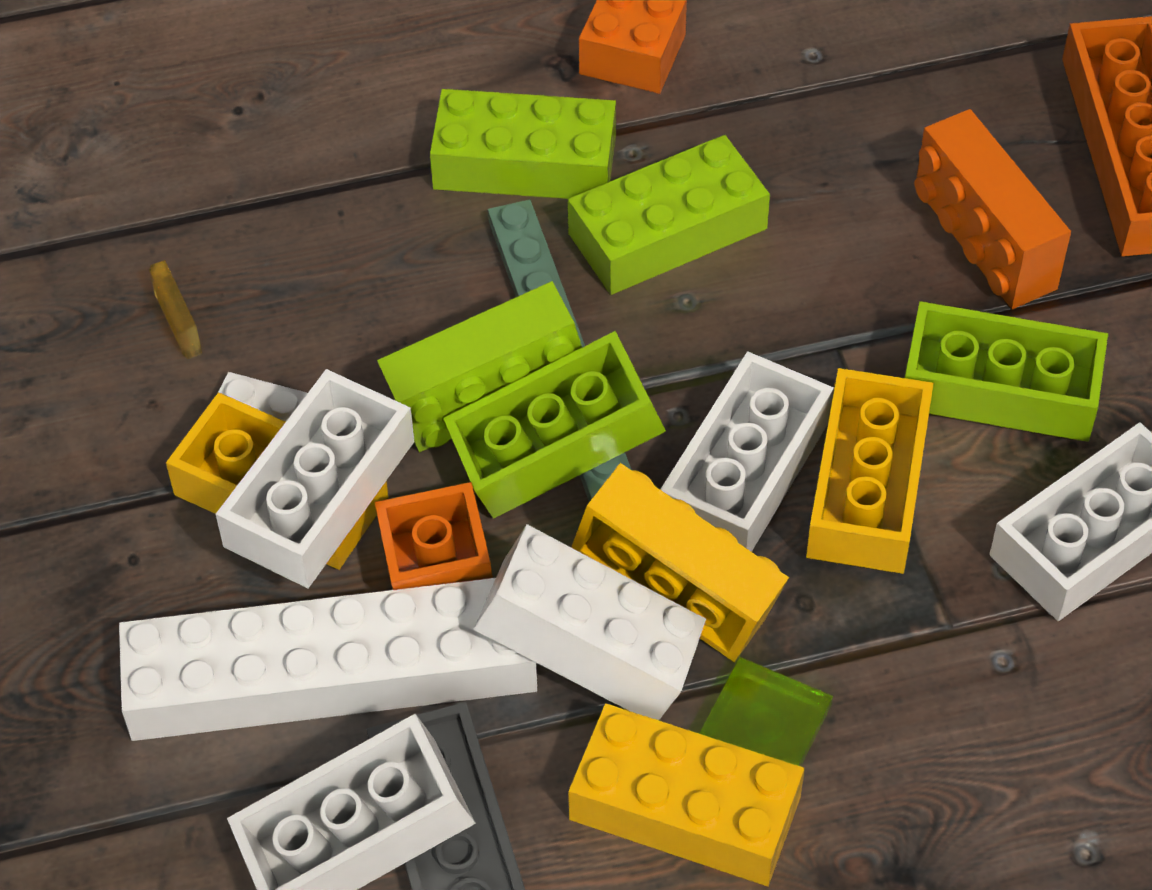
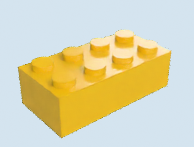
M838 368L810 522L806 558L904 574L934 383Z
M218 392L166 462L174 495L216 514L286 421ZM387 481L326 563L327 565L338 570L341 569L377 516L375 502L389 498Z
M622 463L617 466L586 506L571 548L706 618L700 639L734 663L767 618L789 579L788 576L780 572V569L773 561L766 557L755 555L739 544L729 531L720 527H714L698 516L688 503L680 499H673L655 487L648 476L636 470L632 471Z
M605 703L568 791L569 820L769 887L801 798L805 768Z

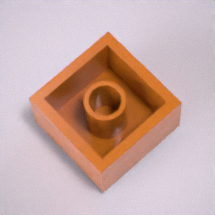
M596 0L579 37V74L660 94L686 35L687 0Z
M472 482L375 502L392 590L493 578Z

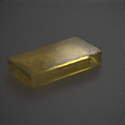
M166 261L150 265L149 273L155 296L183 356L190 359L203 354L196 324Z

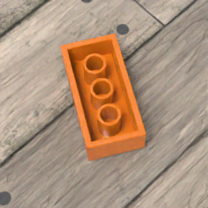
M971 109L924 127L922 145L919 150L917 178L914 181L916 193L920 200L928 203L938 215L943 229L947 233H952L960 243L968 261L976 264L986 276L993 293L1001 296L1012 310L1058 290L1071 230Z

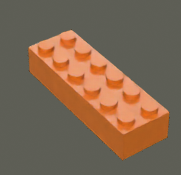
M1152 16L1070 23L1062 61L1121 256L1152 254Z

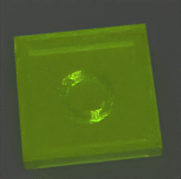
M739 657L699 734L801 766L832 705L833 696Z

